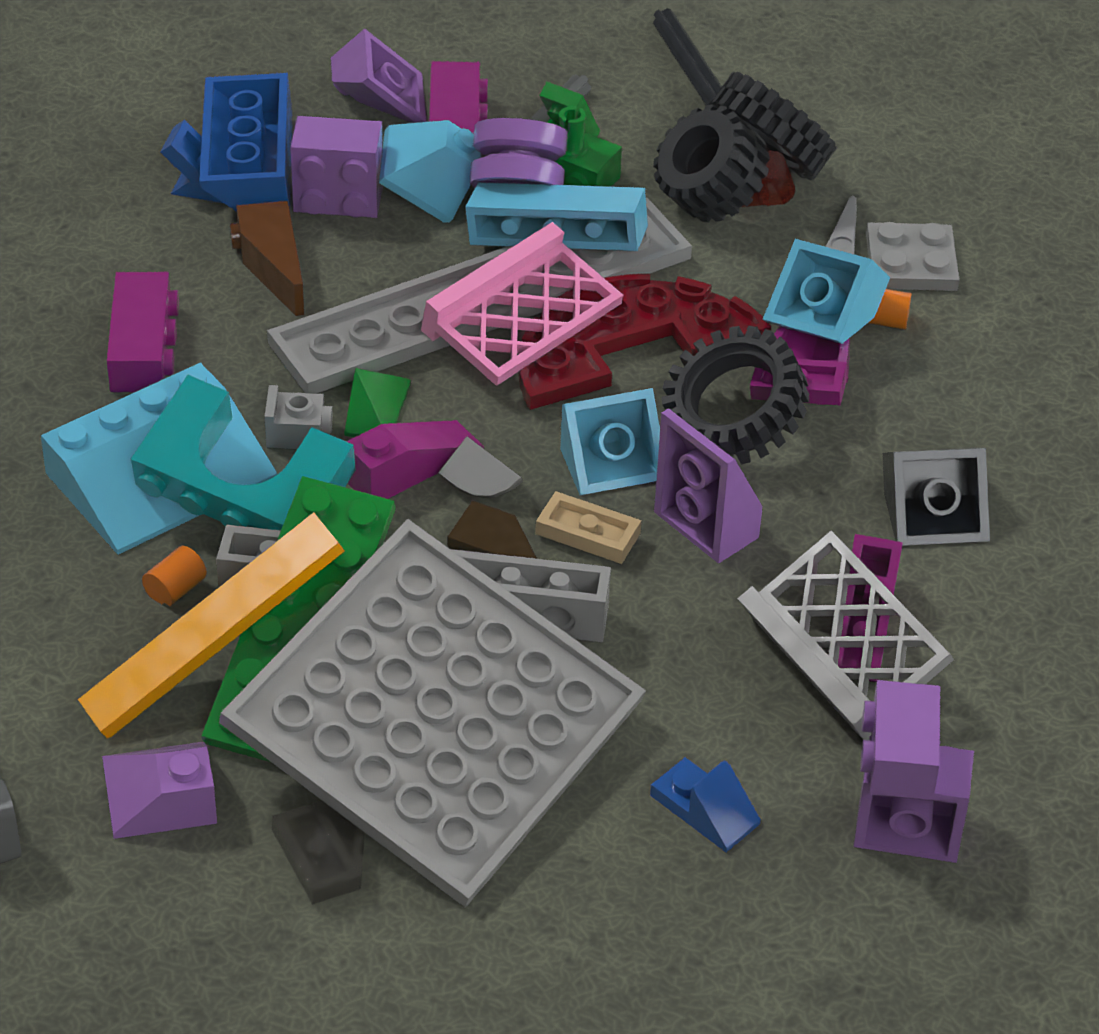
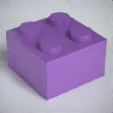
M297 116L291 143L293 212L377 218L383 185L379 183L382 159V121Z
M940 746V766L933 800L869 794L870 773L864 772L853 847L957 863L969 803L974 751Z

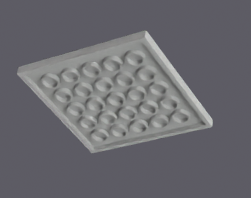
M407 519L221 712L219 723L466 908L638 706L646 690Z

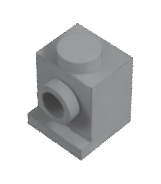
M269 385L265 410L266 448L298 449L311 427L328 434L332 433L333 407L324 406V394L278 392V385Z

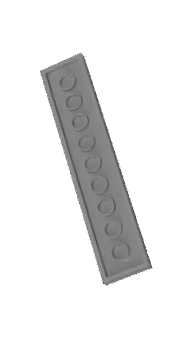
M646 198L648 227L638 251L570 250L603 278L626 274H650L691 259L692 245L658 208ZM513 246L501 248L267 330L268 344L305 393L313 394L353 381L355 368L378 372L450 346L442 337L432 341L421 331L426 301ZM561 261L549 267V274L573 276V271ZM523 284L518 287V294L542 296V285ZM549 286V297L557 298L571 290V288ZM491 304L487 307L486 314L511 316V305ZM518 306V317L528 318L542 313L540 308ZM460 324L455 327L464 336L475 337L480 335V326ZM486 326V332L497 329L496 327Z

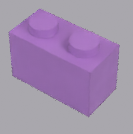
M877 680L874 701H864L862 715V732L871 733V741L863 740L860 766L861 772L870 773L869 794L933 800L940 766V686Z

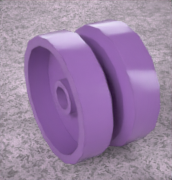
M495 118L478 121L474 126L473 147L485 155V157L474 159L471 163L470 184L474 188H476L478 182L564 185L565 170L554 160L566 154L568 132L555 124L529 119Z

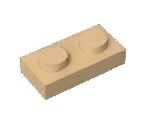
M555 491L536 520V535L622 564L641 534L642 520Z

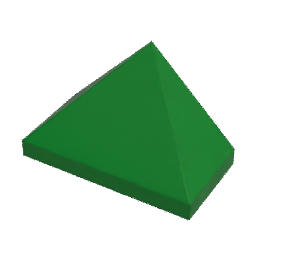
M355 368L344 436L356 437L381 424L397 423L411 385V379Z

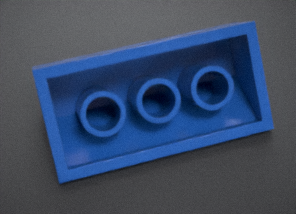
M288 73L205 77L199 176L200 188L236 212V205L288 201L290 210L292 105Z

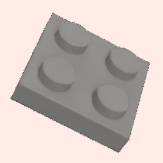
M894 222L867 223L869 259H872L890 276L886 289L958 291L959 273L952 225Z

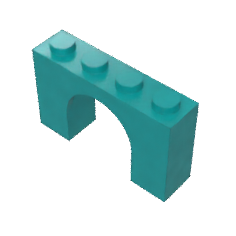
M190 375L186 376L131 457L135 484L150 496H163L179 503L189 513L194 515L204 514L220 521L225 527L226 525L280 531L302 476L346 487L356 471L353 444L311 427L290 462L273 478L250 485L233 484L219 479L204 464L210 451L233 418L229 392Z

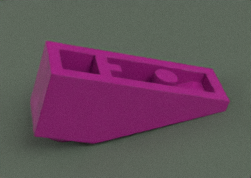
M457 420L381 424L346 441L354 445L356 471L349 480L348 485L356 491L389 499L438 474L466 437H469L483 449L484 446Z
M855 534L852 552L894 595L903 542ZM850 566L849 574H855L856 572ZM868 584L848 585L845 605H868L871 587ZM879 597V604H886V603ZM890 615L877 616L875 636L887 635ZM844 616L841 636H865L867 616ZM863 647L840 648L838 666L840 668H861ZM873 647L871 668H881L884 647ZM869 679L870 682H875V683H877V680H879V679Z

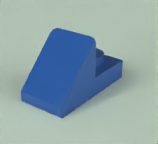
M183 120L173 127L160 152L181 172L171 194L223 203L200 188L202 136Z
M685 757L651 784V797L725 852H728L760 825V817L732 767L725 760L709 773H706Z

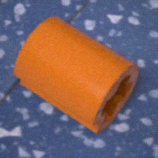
M886 289L875 317L868 323L906 330L912 293Z
M182 545L145 573L142 577V584L150 598L161 605L166 603L171 606L206 577L207 571L200 556L191 548Z

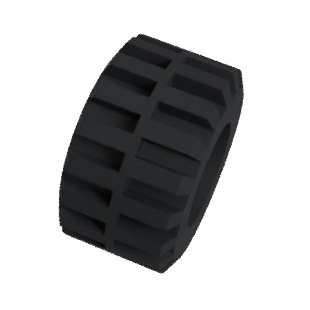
M706 105L703 111L698 107L691 110L688 117L683 115L676 121L677 125L673 129L669 128L665 133L666 139L664 142L659 143L656 150L659 156L654 159L653 167L657 170L654 173L655 181L659 184V188L693 218L697 217L702 222H709L711 219L718 222L723 221L727 214L733 217L739 213L740 207L743 205L747 207L753 201L751 197L755 192H760L763 187L761 180L768 175L769 168L765 164L770 161L769 152L765 150L767 145L764 140L735 112L724 106L717 108L715 105Z

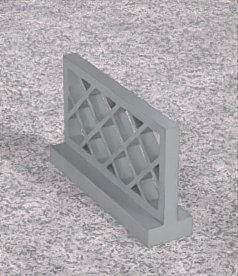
M832 530L760 592L752 586L738 598L751 618L863 740L869 741L871 735L870 732H862L864 701H870L867 698L869 679H893V682L927 684L954 660L951 654ZM834 549L842 557L840 573L817 574L818 562ZM850 566L856 572L855 574H849ZM868 584L871 587L868 605H845L848 585ZM815 585H838L835 605H813ZM790 586H805L802 606H782L776 598ZM879 597H880L886 604H879ZM898 615L900 618L898 636H875L877 616ZM834 616L831 637H811L809 635L811 617ZM844 616H867L865 636H841ZM793 617H801L800 624ZM909 628H910L917 636H908V634H909ZM863 647L861 668H840L838 666L840 648ZM873 647H897L895 667L871 668ZM907 647H928L935 654L920 668H904ZM822 648H829V656ZM851 679H859L858 687Z

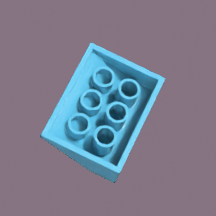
M201 363L41 435L46 474L118 555L200 516L189 513L179 503L163 496L153 497L143 492L135 484L131 457L187 375L226 390ZM230 397L233 418L210 451L204 465L213 475L229 483L250 485L267 481L276 476L277 472Z

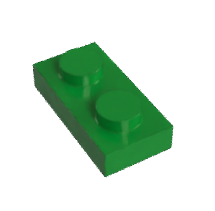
M546 82L539 96L548 111L547 115L552 120L560 123L559 112L563 108L576 106L577 119L578 111L583 109L586 112L585 133L598 137L600 129L584 96Z

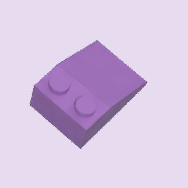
M668 408L661 412L654 513L719 564L759 538L763 506L736 460Z

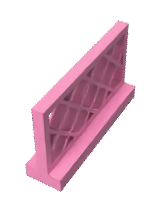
M551 222L427 300L421 331L432 341L442 337L497 386L619 306L624 295L563 244L565 232ZM561 261L573 271V276L549 274V267ZM523 284L542 285V296L518 294V287ZM549 286L573 289V299L549 297ZM580 290L596 291L604 299L599 302L580 300ZM491 304L511 305V316L486 314V310ZM518 306L542 309V320L518 317ZM549 310L573 312V319L569 322L549 321ZM460 324L480 326V337L461 335L455 327ZM486 326L511 329V340L486 338ZM517 330L542 332V339L537 343L517 341ZM486 350L511 353V358L502 366L497 367L485 356Z

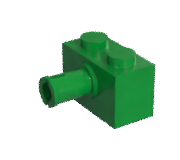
M576 106L563 108L559 112L560 123L552 119L547 123L560 126L568 132L566 154L554 160L565 170L564 185L612 187L621 175L622 146L585 133L586 112L583 109L578 111L577 119Z

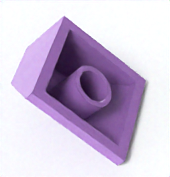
M363 29L331 57L332 82L340 93L350 95L362 104L408 122H426L422 73L366 29Z
M204 742L102 756L114 839L217 824L214 783L208 748Z

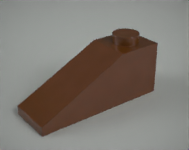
M288 201L236 205L237 223H230L232 249L241 250L243 264L295 316L304 315L303 281Z

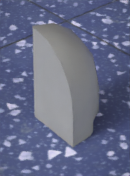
M469 437L464 439L439 471V474L456 487L478 497L501 496L515 489L524 481L519 475Z

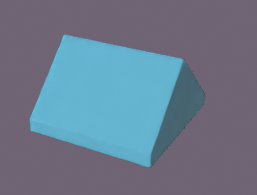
M653 388L562 404L560 450L579 495L656 481L660 425Z

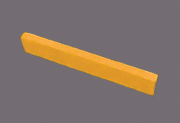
M313 512L81 696L78 701L100 732L107 739L112 737L345 550Z

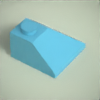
M449 120L389 125L384 132L379 183L442 222L450 223L471 185V163L474 159L481 157V153L473 147L474 134L467 129H461Z

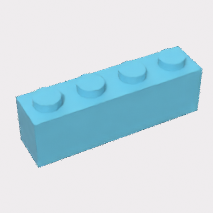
M478 182L465 207L470 245L515 246L553 222L565 232L562 243L569 249L638 251L648 227L645 188Z

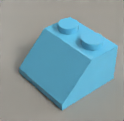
M795 239L763 320L767 323L842 344L875 317L890 276L872 259Z

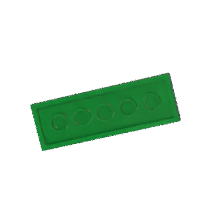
M305 476L301 477L277 541L314 512L345 551L241 633L201 735L205 744L271 762L219 723L220 714L383 545L396 510L393 500Z

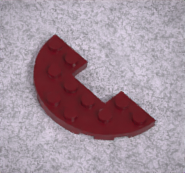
M645 273L611 276L604 279L624 295L622 303L518 372L519 385L526 404L532 410L612 386V372L602 359V355L672 335L683 351L687 350L695 356L698 351L693 343L702 338L706 346L713 344L711 333L720 330L723 337L727 339L729 338V327L739 326L745 337L748 326L758 327L761 335L765 329L771 331L772 326L763 320V316L740 298L734 296L729 300L711 292L712 285L680 276H677L676 283L650 280V274ZM573 289L557 298L573 299ZM580 290V300L599 302L604 299L596 291ZM549 310V321L569 322L573 319V312ZM542 316L540 318L534 317L533 319L542 320ZM525 331L522 342L537 343L542 339V332Z

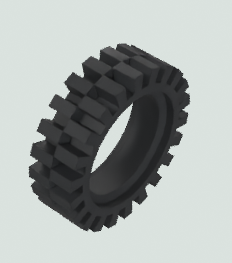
M732 72L710 102V105H715L717 108L724 106L735 112L764 140L767 145L765 150L769 152V157L778 165H783L788 171L793 174L796 173L801 178L814 180L837 149L834 140L829 138L830 135L820 129L821 126L816 121L807 118L808 114L803 110L796 109L793 106L794 103L787 98L786 100L781 98L777 91L772 88L769 90L764 83L758 80L755 81L746 74Z
M735 326L729 327V338L725 339L720 330L711 333L713 344L706 346L701 338L693 343L698 351L695 356L687 350L679 356L684 368L674 364L671 366L668 373L673 381H664L663 390L667 396L662 397V405L665 410L669 408L732 458L736 454L742 465L751 462L749 451L756 449L759 457L763 458L769 455L765 446L769 441H772L778 448L786 443L781 431L785 430L793 435L799 428L794 417L804 419L807 410L803 403L809 402V392L806 388L808 386L807 379L792 349L789 348L783 338L779 337L777 339L774 332L767 329L761 335L758 327L748 326L744 337L740 327ZM752 366L762 368L773 376V387L769 398L757 412L744 420L727 425L708 423L699 417L698 404L702 393L708 385L726 372L740 367Z

